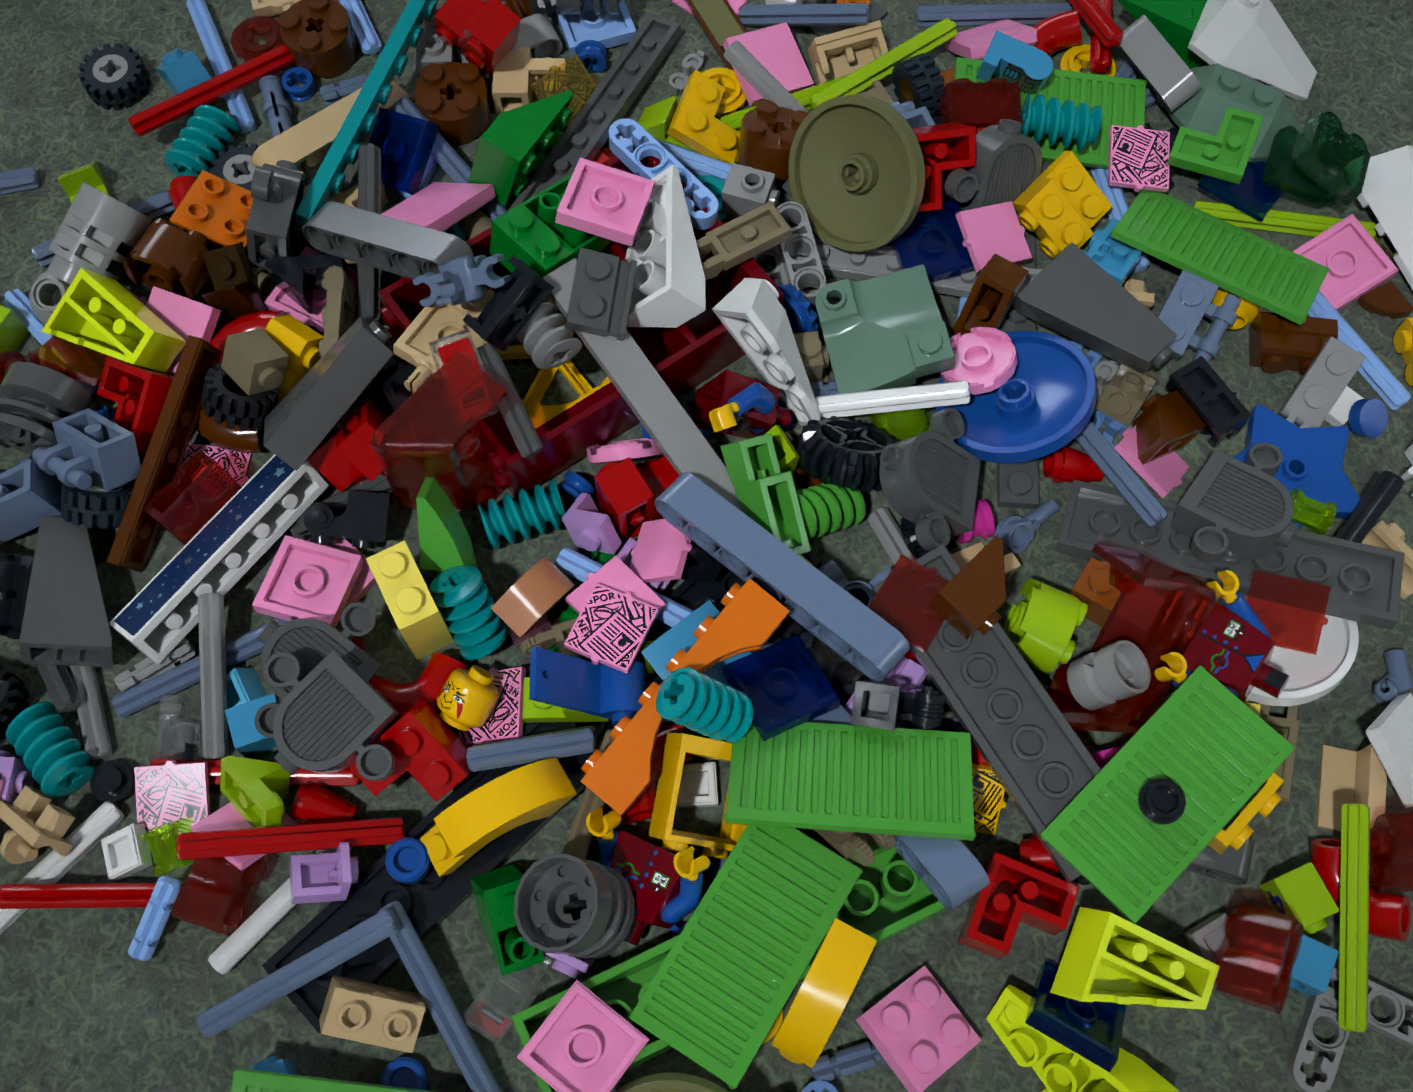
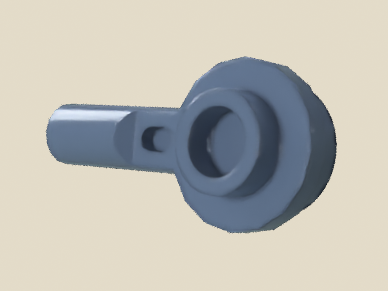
M1049 499L1023 518L1017 515L1004 517L997 525L994 537L997 535L1003 541V552L1005 554L1023 552L1029 546L1030 541L1034 539V531L1040 527L1041 523L1059 512V506L1053 499Z

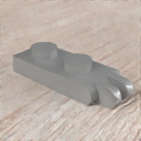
M1328 337L1282 406L1279 414L1283 415L1284 419L1289 422L1298 424L1299 428L1320 427L1367 356L1334 337Z

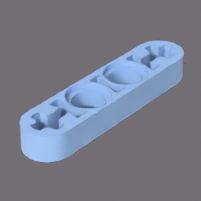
M625 118L615 121L610 126L608 131L610 149L634 174L639 173L641 177L651 180L671 165L678 168L680 179L686 185L683 191L693 229L705 230L716 223L719 204L715 195L639 123ZM632 136V143L627 138ZM647 156H653L658 158L661 163L656 167L649 168L642 165L640 161ZM694 205L700 210L694 212ZM707 207L708 212L705 213L704 211H702V209H705Z

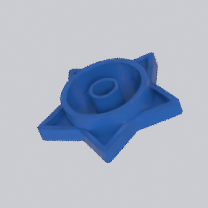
M1257 404L1250 412L1252 416L1249 419L1246 448L1234 458L1245 463L1251 447L1262 442L1273 444L1280 449L1283 460L1278 472L1272 477L1280 481L1289 491L1294 504V513L1290 522L1298 525V529L1311 518H1349L1361 502V499L1342 470L1349 428L1347 426L1299 428L1266 407Z

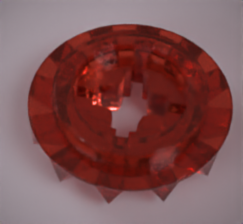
M255 16L244 20L234 29L231 36V44L236 56L242 57L245 62L284 45L278 20L268 16ZM256 34L258 38L260 37L262 40H265V45L260 46V44L255 43L254 35Z

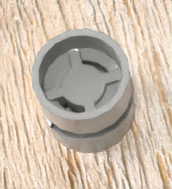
M1127 640L1117 641L1101 648L1098 652H1091L1079 657L1069 664L1067 670V682L1072 695L1082 707L1091 711L1116 703V700H1124L1143 693L1148 689L1151 681L1150 668L1146 657L1134 643Z

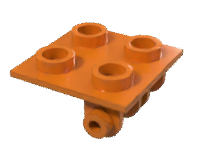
M202 170L169 222L186 233L189 230L200 233L207 241L209 239L212 240V246L215 248L222 244V247L243 242L248 256L246 226L253 202L251 191Z

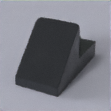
M334 255L265 258V266L275 285L309 314H312L313 289L324 290L322 280L324 279L323 275L326 269L330 268V266L339 265L347 273V279L351 280V274L345 259Z

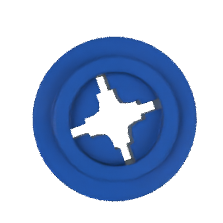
M790 283L778 285L784 293L782 306L786 311L793 334L816 331L818 329V324L815 320L817 313L812 310L810 306L811 301H807L804 298L803 291H796L795 287Z

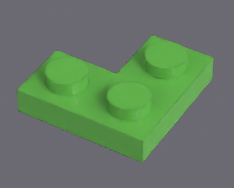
M1228 106L1217 136L1180 126L1167 164L1240 184L1264 116Z

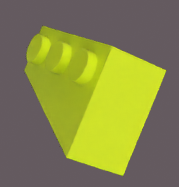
M80 268L41 331L133 365L164 373L167 372L186 342L115 279L84 268Z
M1080 907L1050 993L1080 1002L1097 1001L1125 1005L1142 1004L1156 1007L1206 1010L1220 966L1111 912Z

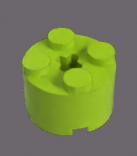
M1030 578L1018 592L1025 595V598L1018 605L1012 603L1003 630L1029 667L1045 674L1052 673L1058 662L1067 664L1075 648V641L1071 640V636L1075 626H1080L1084 620L1088 605L1081 602L1078 597Z

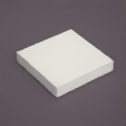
M1410 692L1396 696L1365 732L1405 808L1413 807V696Z

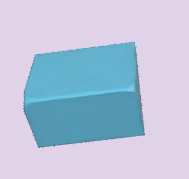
M234 668L226 675L227 709L267 695L255 668Z

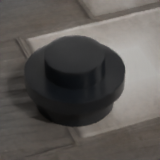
M116 760L100 765L94 771L90 781L93 795L102 802L109 801L113 804L126 799L135 786V776L132 768L126 763Z
M1158 778L1147 782L1141 788L1138 795V806L1143 816L1150 822L1158 825H1167L1177 821L1182 816L1186 800L1183 791L1176 783L1168 779Z

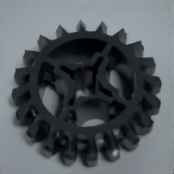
M833 415L829 419L821 417L820 421H808L807 425L803 426L802 433L799 434L796 452L800 456L798 463L801 465V469L810 473L812 478L823 480L825 485L833 484L838 486L839 489L842 487L849 488L853 492L856 489L871 492L872 489L882 490L879 468L880 456L883 450L888 445L899 441H897L898 438L895 435L888 434L885 428L875 427L874 423L868 424L862 422L861 419L838 418Z

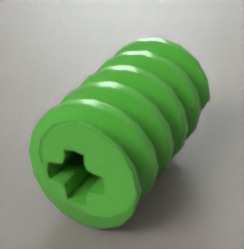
M821 483L820 485L796 491L808 541L813 537H821L826 533H834L838 529H846L849 526L858 525L863 521L866 514L864 498L859 489L853 492L849 488L842 487L839 489L836 485Z

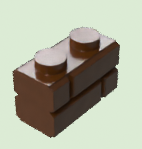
M1259 312L1249 326V365L1262 367V370L1268 373L1292 370L1300 371L1301 375H1304L1328 337L1337 339L1338 320L1306 316L1305 323L1300 325L1276 313Z

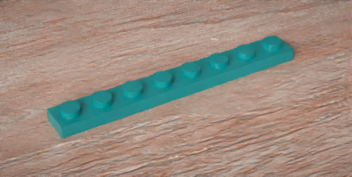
M438 0L408 1L295 213L297 230L302 232V226L329 201L332 193L335 195L340 193L346 179V175L343 173L348 163L351 165L356 163L361 138L364 133L370 135L373 131L378 117L375 112L379 104L383 106L387 104L393 90L391 82L395 75L400 77L403 74L408 62L406 53L410 46L413 48L417 47L423 33L421 25L425 18L431 20L437 8Z

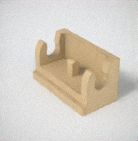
M880 20L813 39L807 51L818 84L851 74L888 52Z

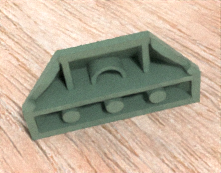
M1218 63L1190 69L1200 82L1202 89L1172 112L1166 108L1159 98L1157 100V103L1166 109L1170 118L1179 128L1182 126L1215 136L1218 134L1228 106L1264 116L1248 160L1249 163L1288 159L1300 132V127L1283 92Z

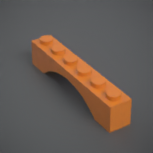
M750 578L743 586L736 582L721 600V603L726 606L716 619L709 615L700 624L693 634L698 639L688 652L681 648L667 664L666 669L672 673L679 668L689 667L703 673L715 664L738 654L761 650L788 617L790 610ZM655 682L651 683L637 702L642 707L632 719L625 715L611 731L609 736L614 741L606 751L602 753L597 749L581 768L586 775L580 782L621 816L625 815L651 783L652 757L656 737L664 720L656 710V698L660 686Z

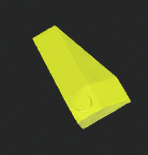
M1011 984L1004 989L986 1018L1018 1065L1033 1068L1046 1087L1040 1092H1179L1176 1087L1140 1058Z

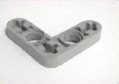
M1339 967L1333 969L1329 982L1339 980ZM1368 979V1028L1413 1049V1027L1409 1025L1400 1026L1404 1019L1413 1023V1001ZM1329 986L1326 993L1309 997L1287 1062L1286 1074L1288 1081L1299 1092H1326L1330 1089L1350 1031L1340 1029L1338 1025L1339 997L1337 999L1334 998L1335 990ZM1374 997L1382 998L1390 1007V1018L1385 1023L1378 1022L1370 1012V1002ZM1319 1017L1325 1018L1333 1026L1334 1037L1328 1044L1321 1043L1313 1033V1023ZM1307 1045L1316 1051L1328 1053V1058L1324 1056L1317 1057L1313 1067V1071L1320 1075L1319 1081H1310L1308 1084L1305 1083L1306 1074L1300 1071L1301 1065H1310L1315 1052L1307 1051Z

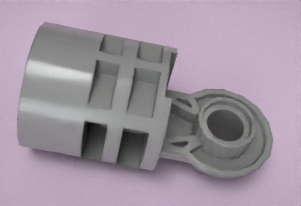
M83 182L48 247L50 251L55 253L47 271L41 273L32 283L29 298L30 306L35 316L42 323H47L58 303L54 305L52 301L54 292L60 289L62 299L80 268L113 278L119 282L125 270V260L149 227L152 219Z

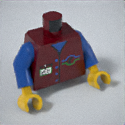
M726 369L696 390L692 421L704 437H707L712 432L750 439L773 428L775 425H780L781 429L785 431L791 421V410L778 406L779 391L776 387Z
M1228 570L1217 572V576L1223 582V589L1216 581H1212L1206 584V592L1214 598L1222 597L1224 599L1222 604L1215 603L1183 655L1177 652H1170L1160 656L1161 660L1165 661L1170 669L1167 667L1155 669V677L1162 682L1173 680V685L1178 689L1201 665L1243 703L1254 687L1278 698L1287 684L1290 675L1268 665L1275 643L1255 611L1243 595L1237 592L1239 589L1237 575Z
M599 807L588 814L586 825L589 832L597 837L601 864L618 870L629 882L635 899L634 920L624 941L638 945L647 923L669 929L674 923H678L697 908L702 896L703 875L710 865V860L705 855L694 859L693 852L695 849L693 846L676 853L633 833L620 830L618 834L613 829L621 823V816L612 810L603 817V809Z

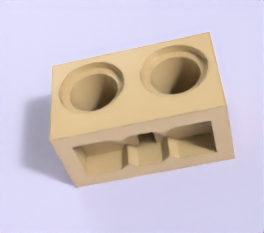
M333 975L319 1019L320 1030L323 1035L413 1053L426 1006L420 994Z

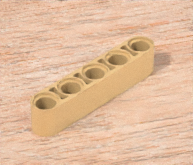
M394 80L391 82L393 90L385 106L379 104L375 112L378 117L373 131L370 135L364 133L359 144L364 145L401 122L394 113L393 105L396 101H399L402 97H408L415 104V100ZM362 88L260 145L252 156V165L254 167H262L264 163L276 165L277 161L286 160L296 164L299 167V171L305 172V179L317 173Z

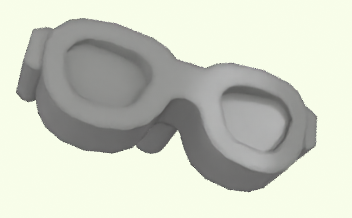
M698 50L697 54L687 55L682 61L683 73L676 72L669 77L671 94L675 96L681 95L689 76L695 70L699 72L702 70L705 54L703 51Z
M1113 359L1099 362L1093 370L1097 390L1096 403L1103 392L1102 386L1107 385L1118 370L1119 362Z

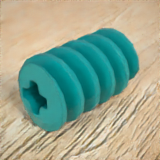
M1028 93L1021 111L1019 122L1022 125L1020 133L1028 136L1030 131L1034 132V140L1038 144L1044 134H1047L1049 146H1054L1058 137H1062L1063 149H1068L1074 139L1077 140V151L1082 152L1087 142L1093 145L1098 137L1102 122V107L1096 105L1089 111L1087 103H1079L1075 108L1072 100H1066L1060 106V100L1056 97H1052L1046 104L1044 95H1036L1033 101H1031V95Z
M200 105L196 107L194 116L188 119L187 127L181 129L179 138L173 141L172 149L166 151L164 155L165 163L177 177L195 176L198 178L202 170L209 172L207 165L212 166L211 161L213 158L218 159L216 155H218L217 153L220 150L226 152L223 144H232L233 137L230 133L238 134L241 128L224 111L213 106Z
M554 479L549 482V493H546L540 484L534 486L533 498L523 488L519 490L518 502H515L509 493L504 494L502 507L493 498L488 499V511L486 512L478 504L488 540L494 549L500 548L501 536H504L511 545L515 544L516 531H519L525 540L531 539V527L533 526L541 535H545L546 525L549 521L557 531L561 530L562 517L565 515L562 500Z
M457 566L440 573L432 581L430 591L437 593L435 603L439 607H443L441 615L446 621H449L448 629L452 634H455L454 642L461 647V656L466 660H475L485 657L498 649L505 641L507 627L491 609L495 602L489 595L488 587L483 582L481 572L473 566Z
M689 667L679 668L672 672L661 684L656 698V710L660 717L668 721L672 720V722L680 726H684L716 741L725 740L732 744L737 742L748 732L753 721L754 709L752 701L745 693Z
M43 701L26 708L12 720L6 731V739L15 747V752L23 759L25 767L32 771V777L41 785L42 792L47 797H63L85 785L91 779L95 769L94 767L86 766L90 761L89 754L86 751H80V741L76 738H71L73 731L68 726H63L64 719L60 714H54V704L49 701Z

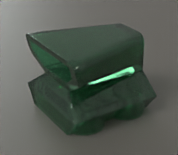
M1311 110L1302 132L1291 125L1281 128L1275 134L1262 180L1268 186L1316 209L1322 208L1336 200H1339L1347 207L1362 192L1371 153L1368 152V147L1360 135L1356 133L1348 134L1343 130V125L1336 114L1328 111L1323 113L1322 111Z

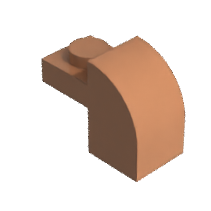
M544 557L518 579L491 609L521 638L530 632L554 607L562 603L573 592L571 589L575 585L547 557Z

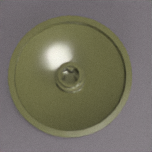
M854 94L832 98L814 108L802 121L794 136L788 166L791 193L794 202L801 204L805 208L811 229L820 239L842 250L861 252L884 246L894 241L906 231L921 205L925 187V166L921 147L914 131L895 108L876 97Z

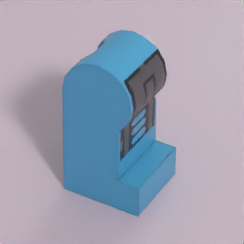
M996 30L976 78L989 83L992 76L995 75L1015 83L1022 92L1032 94L1040 91L1053 70V62L1044 51Z

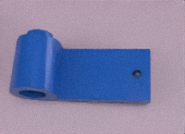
M540 647L531 648L529 700L611 719L614 726L625 715L632 719L641 709L642 705L637 701L646 690L645 664L634 661L629 673L626 674L604 664L594 665L590 661Z

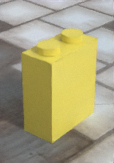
M405 540L366 558L394 621L417 660L454 642Z

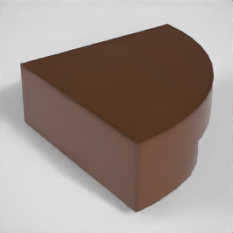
M1392 281L1362 295L1357 301L1367 312L1391 316V319L1409 316L1413 311L1411 304Z

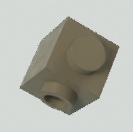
M262 328L227 336L221 368L250 396L283 386L289 355Z

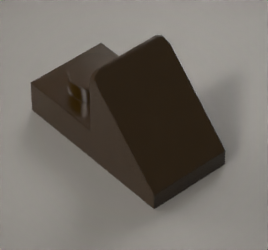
M243 242L202 253L215 288L214 291L202 294V297L210 306L221 310L220 315L231 322L245 314L266 311Z

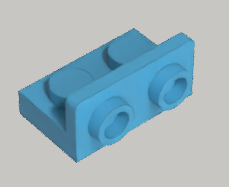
M1112 218L1104 230L1098 228L1088 244V252L1083 249L1082 251L1122 286L1144 255V252L1110 237L1111 230L1119 222V220Z

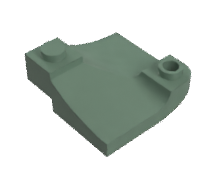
M924 264L863 281H851L849 278L826 284L818 291L815 298L817 314L839 394L905 387L916 384V378L954 368L955 356L945 322L942 320ZM831 297L841 298L838 304L828 303Z

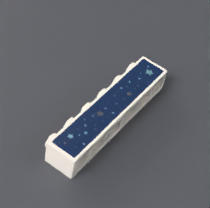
M274 454L108 624L156 664H159L199 623V595L219 593L224 596L329 485L308 460L296 471Z

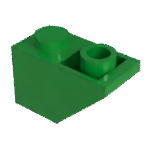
M512 864L470 878L479 919L502 976L545 961L543 951L529 945L519 933L514 917V897L523 874Z

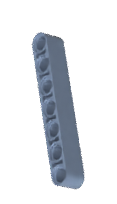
M683 472L655 500L656 509L671 525L743 581L747 582L749 578L790 610L789 616L870 679L878 682L883 681L909 651L910 645L907 639L896 628L693 474Z
M806 667L801 668L782 683H778L769 689L773 703L787 721L854 725L851 724V716ZM893 835L896 838V845L893 846L938 901L949 911H954L989 886V878L984 868L960 840Z

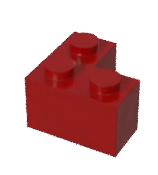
M447 0L434 15V28L436 29L437 36L450 47H453L455 44L465 53V59L469 63L476 65L480 71L484 68L488 73L492 74L499 62L517 43L521 18L499 0H486L485 2L483 0Z
M948 123L912 128L921 147L925 166V187L918 212L942 209V170L976 166L975 126Z
M107 357L97 394L118 403L113 422L132 432L135 436L138 452L146 453L174 376Z
M365 396L339 419L307 460L342 492L350 484L361 483L365 478L371 482L380 474L386 476L398 466L401 457L400 429L368 396Z
M665 456L656 461L654 459L647 460L637 468L630 457L621 462L613 461L602 467L599 473L594 476L599 508L603 514L609 516L622 544L630 537L635 538L639 535L643 522L662 517L656 509L654 502L679 477Z
M420 697L401 713L402 716L372 743V745L377 744L388 748L395 757L394 771L387 779L383 781L367 780L359 774L356 762L349 766L374 796H377L399 776L408 771L437 802L471 772L466 758L467 745L442 720L431 705L423 697Z
M994 852L985 860L983 865L990 884L972 897L957 942L999 960L1009 954L1019 922H1023L1051 935H1056L1067 928L1080 887Z

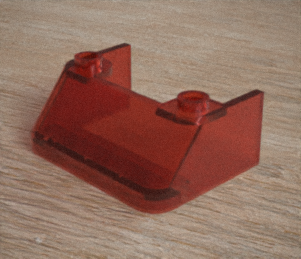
M458 351L377 428L371 439L373 452L396 499L408 509L417 510L416 497L425 477L435 478L450 498L456 510H476L479 508L478 504L484 509L488 506V499H495L497 495L496 490L499 487L490 474L493 468L486 459L480 462L474 453L481 442L479 439L480 427L478 423L508 393L506 389Z
M1095 544L1092 552L1111 564L1109 582L1121 594L1090 653L1098 652L1101 648L1120 640L1134 643L1148 661L1151 674L1149 687L1143 693L1124 700H1116V703L1091 711L1082 707L1070 691L1067 682V670L1072 661L1062 664L1056 670L1050 687H1043L1073 730L1135 733L1157 711L1173 681L1162 682L1155 677V669L1160 667L1170 669L1169 665L1161 660L1160 656L1170 652H1177L1183 655L1213 609L1216 601V592L1200 580L1137 551Z

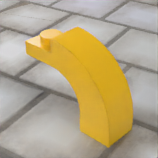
M557 757L537 761L510 771L459 799L434 818L436 825L424 834L420 841L426 846L429 858L439 877L448 875L497 837L525 823L550 817L577 793Z
M837 918L834 919L771 1043L773 1047L779 1049V1053L784 1058L793 1063L805 1064L813 1068L831 1036L877 940Z

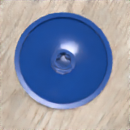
M1007 332L1015 346L1018 361L1013 376L1004 385L991 392L977 395L970 394V402L967 404L935 407L936 412L947 408H954L962 416L964 434L961 438L954 440V442L984 461L1019 463L1047 456L1066 446L1077 437L1092 417L1096 405L1097 390L1095 374L1088 358L1071 342L1045 332ZM941 377L938 383H944Z

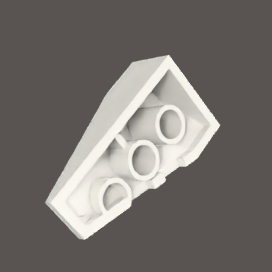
M1207 0L1187 47L1209 65L1218 63L1249 78L1265 82L1267 86L1277 89L1286 96L1296 100H1306L1308 98L1317 71L1270 0Z
M1407 145L1352 163L1347 168L1358 201L1363 208L1370 206L1379 221L1374 226L1380 237L1386 235L1397 251L1394 253L1393 259L1413 290V146Z
M671 165L651 179L655 181L653 194L639 227L634 246L628 247L625 259L627 261H637L627 327L677 328L706 310L705 275L678 168Z
M744 278L712 308L713 312L767 383L778 389L780 400L786 408L791 410L796 421L802 427L807 425L810 420L820 421L821 416L786 311L778 301V291L765 279Z

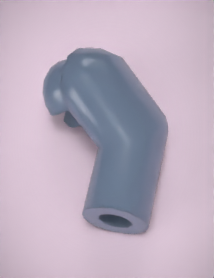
M1403 649L1389 650L1383 653L1387 674L1375 683L1373 687V696L1380 704L1389 705L1396 696L1406 694L1412 688L1407 656Z

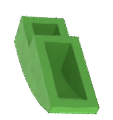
M771 433L720 446L729 477L745 514L798 555L811 551L791 471L781 473Z
M425 477L416 497L421 569L437 570L439 575L447 569L457 566L469 565L477 568L472 543L460 515L435 478Z

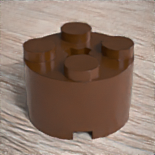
M301 0L279 15L280 34L284 45L295 60L292 64L293 67L306 68L314 77L332 79L344 74L354 65L358 51V42L349 14L340 3L334 0Z
M459 62L431 63L422 69V75L415 86L417 107L451 146L469 144L476 140L475 137L489 128L492 112L485 80L479 73L476 65Z
M769 100L759 101L756 108L747 112L742 119L736 163L774 173L775 186L782 185L783 180L789 178V155L794 136L800 124L809 113L780 107Z
M155 219L124 262V269L129 278L138 287L143 282L151 289L155 286L196 301L211 279L202 253L208 251L206 248L208 241L196 231L189 230L186 233L162 219Z

